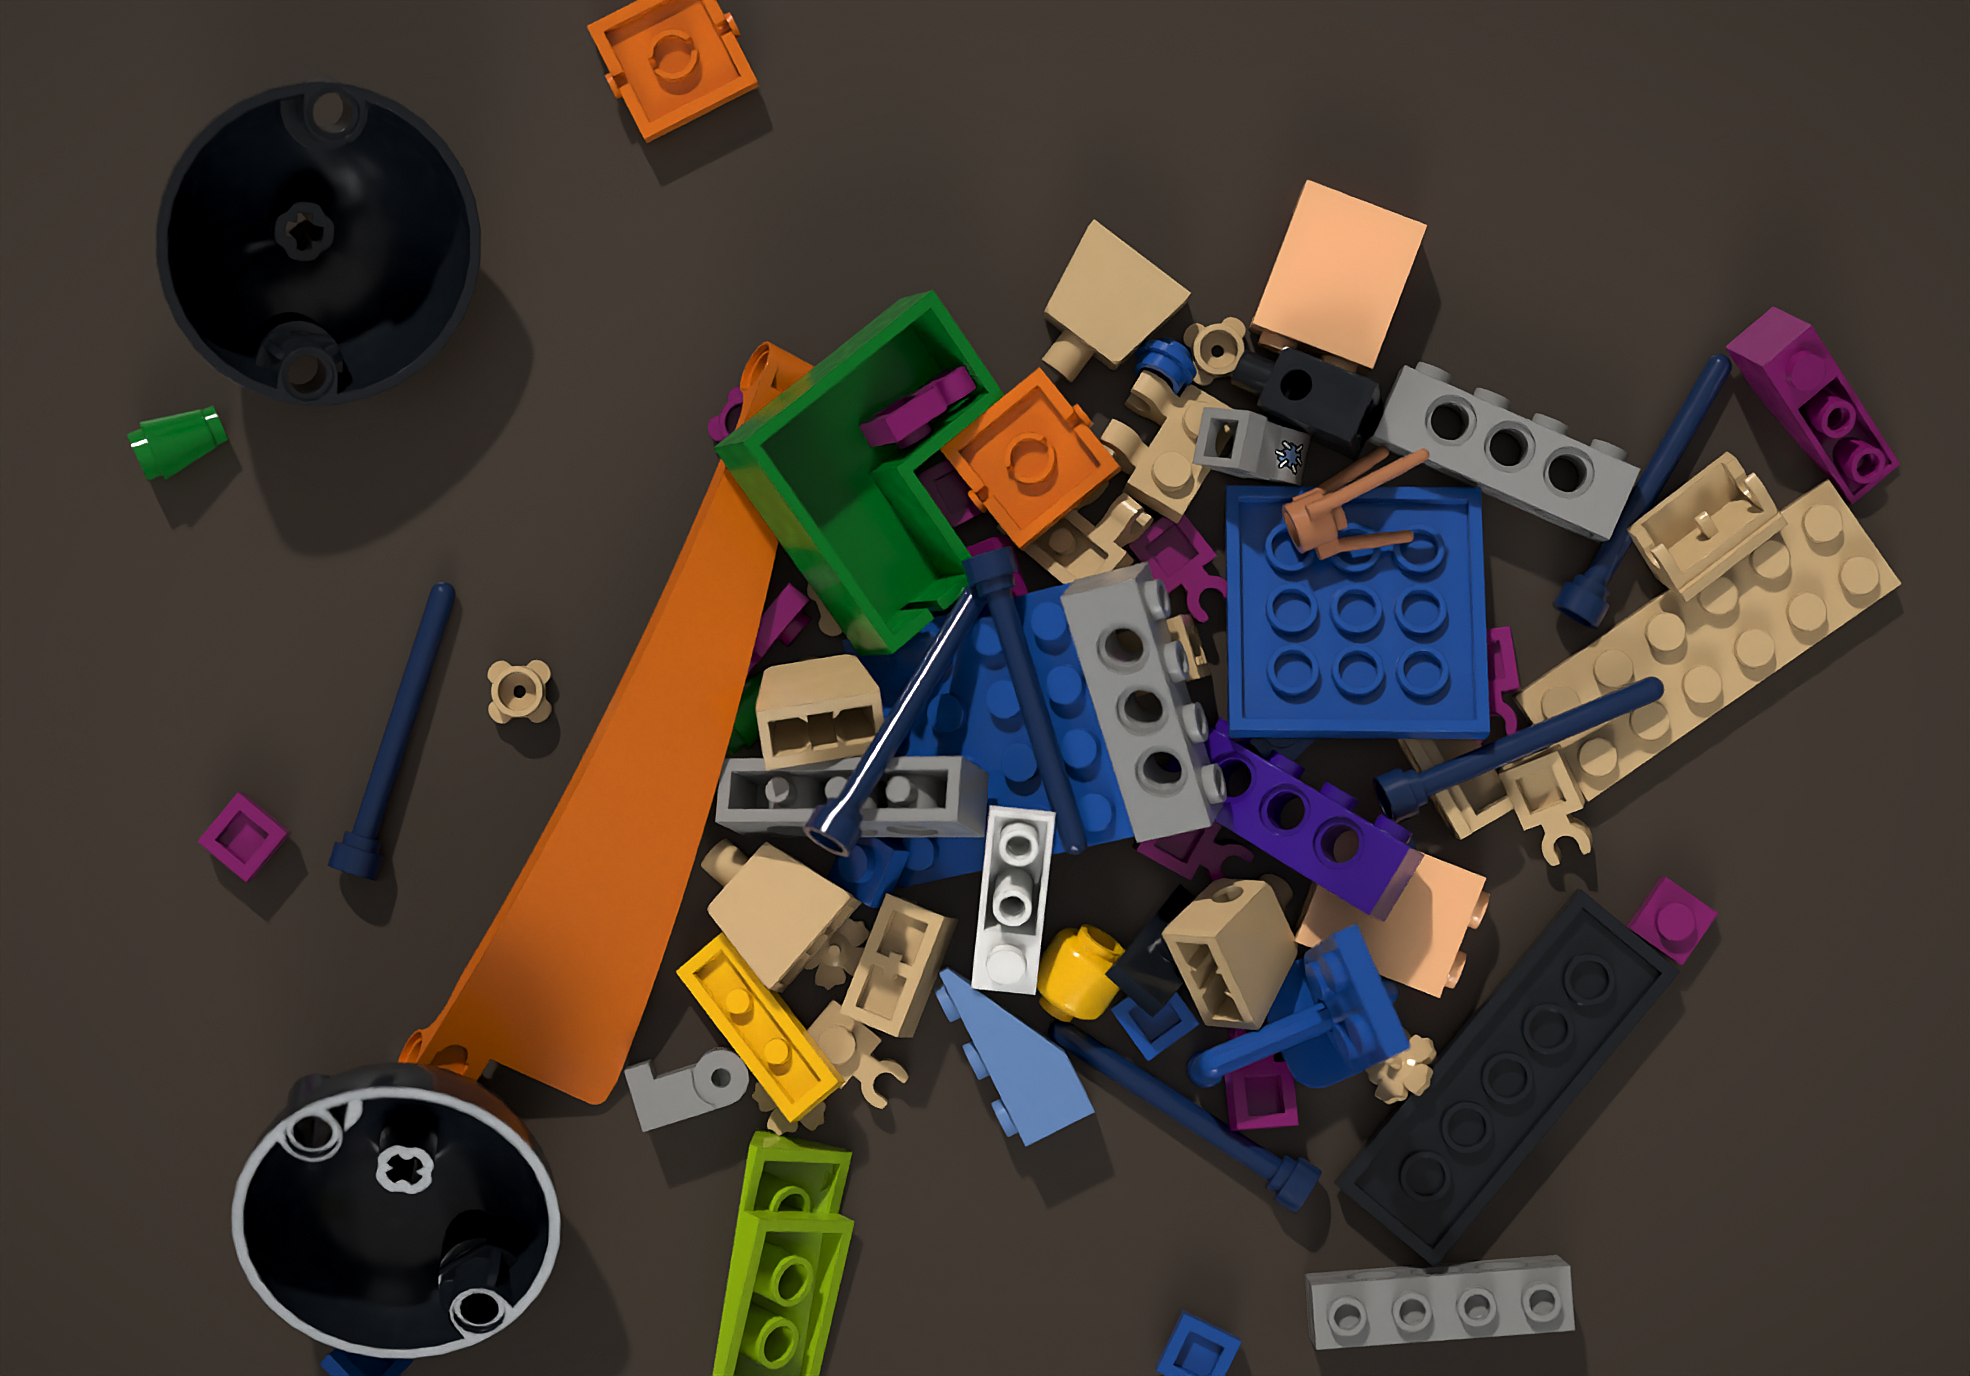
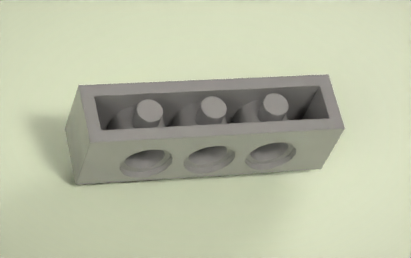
M1418 362L1415 369L1404 365L1397 372L1367 440L1368 442L1379 447L1386 446L1390 452L1402 457H1406L1419 449H1427L1430 456L1420 464L1426 468L1469 487H1481V492L1596 543L1610 540L1640 472V468L1625 462L1628 457L1626 451L1597 439H1593L1591 445L1588 446L1569 438L1567 435L1570 428L1551 417L1535 413L1531 421L1508 410L1512 402L1492 391L1476 388L1472 395L1450 385L1453 379L1451 374L1433 365ZM1448 407L1459 414L1462 420V432L1458 439L1445 440L1433 431L1431 416L1436 408ZM1495 433H1508L1518 441L1520 457L1514 466L1501 465L1492 457L1490 441ZM1555 458L1567 459L1576 467L1578 483L1572 492L1560 491L1551 483L1549 467Z
M1149 562L1074 580L1060 599L1137 843L1212 826L1223 806L1222 802H1225L1227 798L1226 783L1220 766L1217 763L1210 764L1204 745V741L1208 739L1206 717L1201 705L1198 702L1192 703L1185 683V680L1189 678L1188 658L1180 641L1173 642L1166 618L1170 616L1171 609L1169 596L1161 579H1153ZM1128 628L1135 631L1143 641L1144 650L1131 651L1124 648L1117 639L1116 629ZM1147 690L1154 693L1160 699L1163 711L1150 712L1142 708L1136 700L1135 691ZM1164 751L1174 755L1180 762L1182 771L1168 772L1163 770L1156 763L1154 753Z
M962 756L893 757L860 811L863 816V820L859 825L862 829L860 837H985L989 773ZM846 757L767 771L765 770L764 758L724 759L719 776L715 822L745 837H808L803 828L816 806L825 805L830 797L837 798L862 757Z
M1558 1255L1437 1264L1435 1268L1431 1264L1304 1274L1309 1338L1316 1350L1575 1331L1570 1265Z

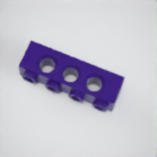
M1219 718L1214 728L1207 724L1208 739L1204 741L1210 764L1217 763L1220 766L1227 789L1226 801L1222 802L1223 806L1215 821L1367 915L1385 922L1425 856L1408 845L1414 834L1382 814H1379L1374 824L1353 812L1359 800L1327 781L1320 792L1300 780L1306 769L1272 749L1267 759H1264L1247 748L1252 738L1228 737L1226 720ZM1172 755L1164 770L1180 772L1182 768L1178 759ZM1248 766L1251 772L1249 788L1242 795L1231 797L1228 790V781L1231 774L1240 767ZM1301 798L1305 806L1303 820L1295 828L1285 830L1280 820L1281 811L1290 800ZM1355 830L1359 838V848L1356 855L1347 862L1338 863L1333 850L1335 841L1342 833Z

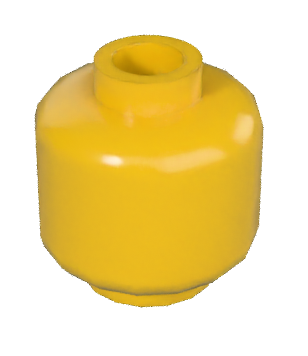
M1083 924L1079 929L1065 928L1059 931L1039 959L1036 987L1042 995L1039 999L1042 1008L1053 1017L1064 1022H1071L1073 1017L1083 1020H1094L1101 1016L1120 989L1105 975V972L1123 952L1122 946L1109 934L1089 924Z

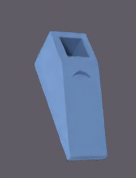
M949 965L940 969L939 974L944 983L935 987L934 991L950 1023L962 1018L973 1040L962 1047L978 1079L981 1080L989 1075L991 1076L1001 1096L1000 1099L992 1102L991 1105L1007 1137L1019 1132L1025 1146H1028L1095 1112L1064 1048L1054 1043L1049 1037L984 990L971 988L972 982Z

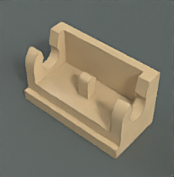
M1725 452L1626 530L1654 577L1684 601L1688 602L1788 525L1784 516L1779 513L1768 491L1756 474L1752 472L1747 476L1736 457L1729 452Z
M1396 739L1416 773L1482 747L1480 743L1477 744L1473 739ZM1495 769L1430 796L1452 838L1460 840L1515 808Z
M886 893L839 1014L897 1038H913L959 919L920 906L912 900Z

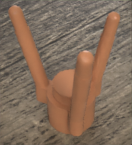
M1380 446L1314 489L1292 498V502L1282 506V515L1289 535L1298 551L1304 553L1315 548L1318 558L1323 560L1340 552L1411 542L1414 539V533L1411 530L1388 531L1338 538V531L1347 528L1346 516L1341 505L1423 463L1429 458V451L1424 448L1419 449L1345 486L1389 455V449L1386 446Z

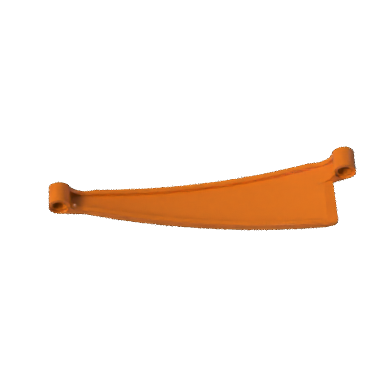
M769 341L763 342L751 355L741 376L740 390L743 395V405L735 430L815 366ZM721 459L642 638L554 813L498 914L459 978L445 1008L428 1028L418 1029L410 1036L402 1049L398 1062L421 1063L445 1068L477 1081L489 1061L493 1060L593 1105L603 1103L616 1085L656 979L704 831L747 677L779 542Z

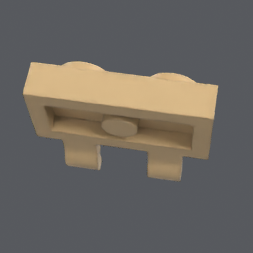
M1143 370L1132 387L1125 406L1136 414L1161 425L1162 427L1148 447L1141 441L1134 430L1124 423L1112 419L1099 441L1119 464L1122 471L1131 476L1123 492L1178 524L1211 471L1209 468L1192 464L1204 407L1232 408L1192 384L1187 385L1182 395L1178 397L1162 378L1150 371ZM1227 425L1220 429L1216 437L1215 448L1218 457L1232 436V432Z
M1106 482L1023 551L1059 582L1067 584L1076 579L1130 566L1134 560L1122 548L1126 544L1137 540L1150 527L1154 519L1144 511L1140 504L1124 492L1112 503L1105 516L1096 526L1091 524L1077 511L1098 499L1109 484V482ZM998 524L996 528L1003 535L1007 534L1001 525Z

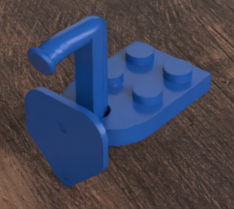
M1357 924L1335 932L1308 950L1303 958L1293 962L1266 1016L1268 1025L1211 1049L1198 1051L1188 1061V1077L1198 1087H1214L1221 1081L1223 1075L1278 1052L1281 1053L1294 1079L1309 1088H1325L1359 1074L1365 1069L1411 1049L1392 1005L1398 998V986L1392 979L1380 978Z

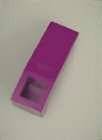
M1773 306L1725 346L1754 393L1848 503L1853 505L1900 465L1811 324Z

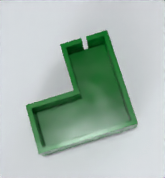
M934 290L900 298L713 448L860 656L893 654L934 619L930 612L944 611L961 596L968 585L962 561L972 556L913 471L1000 400L1004 393ZM960 366H965L977 388L956 402L947 405V410L930 420L928 424L932 431L927 436L903 449H898L895 443L870 447L858 424L904 394L916 391L942 371L950 369L952 372ZM904 606H906L908 610H901V609H902Z

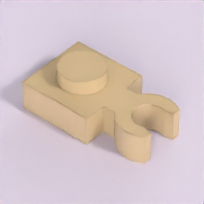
M1560 744L1501 766L1498 773L1509 799L1515 807L1514 810L1524 831L1540 824L1545 831L1542 840V852L1550 865L1560 864L1562 854L1556 844V840L1562 836L1573 837L1578 842L1583 855L1591 852L1593 838L1589 827L1583 821L1571 815L1572 812L1584 808L1585 799Z
M833 998L807 1029V1032L846 1081L839 1088L842 1089L848 1080L855 1076L861 1081V1089L865 1099L871 1105L883 1109L887 1105L888 1100L875 1089V1078L879 1074L887 1072L893 1074L902 1083H905L909 1078V1073L900 1062L889 1058L878 1059L873 1055V1050L883 1038L868 1025L839 1014L842 1004Z

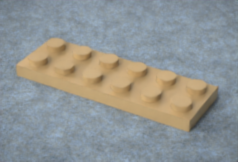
M1829 479L1822 481L1779 511L1784 516L1788 525L1688 602L1668 588L1531 683L1522 692H1518L1512 697L1532 726L1646 677H1657L1663 682L1664 694L1659 700L1546 747L1548 749L1560 744L1585 802H1589L1901 585L1899 579Z

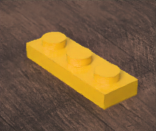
M721 932L676 971L790 1123L801 1120L846 1082L778 992L770 990L761 982L724 932Z

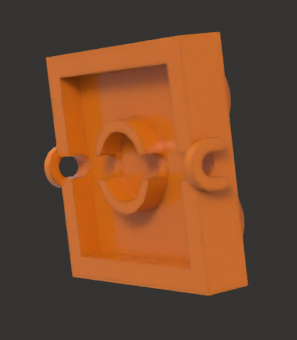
M637 0L587 26L610 71L605 77L616 99L623 97L646 143L759 87V83L736 38L741 36L740 31L730 12L723 14L717 0Z
M1040 367L940 448L972 489L967 493L970 499L983 514L989 510L1022 551L1122 470L1090 430L1094 423L1078 404L1073 407L1069 404Z

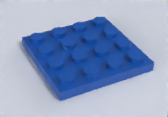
M1226 485L1224 492L1228 737L1487 739L1490 733L1481 487H1376L1341 505L1346 516L1347 528L1338 531V538L1388 531L1411 530L1414 533V539L1411 542L1392 544L1390 546L1340 552L1320 560L1315 548L1304 553L1298 551L1289 535L1282 515L1283 505L1292 502V498L1306 493L1317 486Z
M1071 582L1013 598L1088 840L1087 847L1134 837L1135 835L1060 599L1062 594L1072 584ZM988 603L979 614L893 756H962L988 772L989 785L985 837H891L911 851L898 880L899 888L983 870L990 806L1052 812ZM950 613L934 617L929 624L893 654L860 656L849 639L842 640L844 653L856 655L878 685L884 720ZM1055 822L1051 855L1066 852L1062 847Z

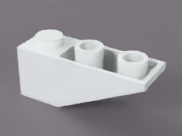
M990 806L971 988L1031 995L1036 993L1055 812Z

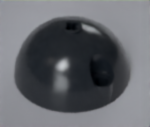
M318 76L308 79L303 83L270 88L239 100L213 117L190 140L174 164L161 196L156 223V261L163 294L176 324L193 348L218 372L243 388L273 400L312 406L339 405L367 399L399 385L424 368L447 344L463 320L475 291L481 262V227L476 200L464 169L447 143L425 120L399 102L369 89L342 84L332 77ZM327 93L339 94L343 102L341 117L330 126H318L313 118V108L316 101ZM298 213H302L313 224L310 233L301 231L300 241H296L285 230L288 221L297 223ZM299 331H302V332L309 333V334L288 333V332H299ZM306 355L317 358L318 369L316 375L310 381L304 384L289 382L288 370L295 359Z
M388 1062L364 1065L333 1076L312 1074L298 1079L289 1091L286 1107L259 1136L240 1174L232 1203V1236L237 1257L250 1284L265 1303L291 1326L319 1342L347 1352L378 1358L411 1359L442 1355L474 1345L497 1333L519 1317L538 1296L553 1269L560 1245L561 1217L553 1172L542 1147L516 1111L495 1092L474 1079L449 1069L421 1063ZM466 1250H469V1251H467L466 1253H464V1254H462L461 1256H459L462 1252H464V1251H466Z

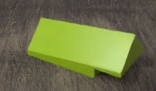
M756 1129L749 1144L713 1376H819L855 1221L838 1214L851 1161V1151L782 1134L778 1136L775 1132Z

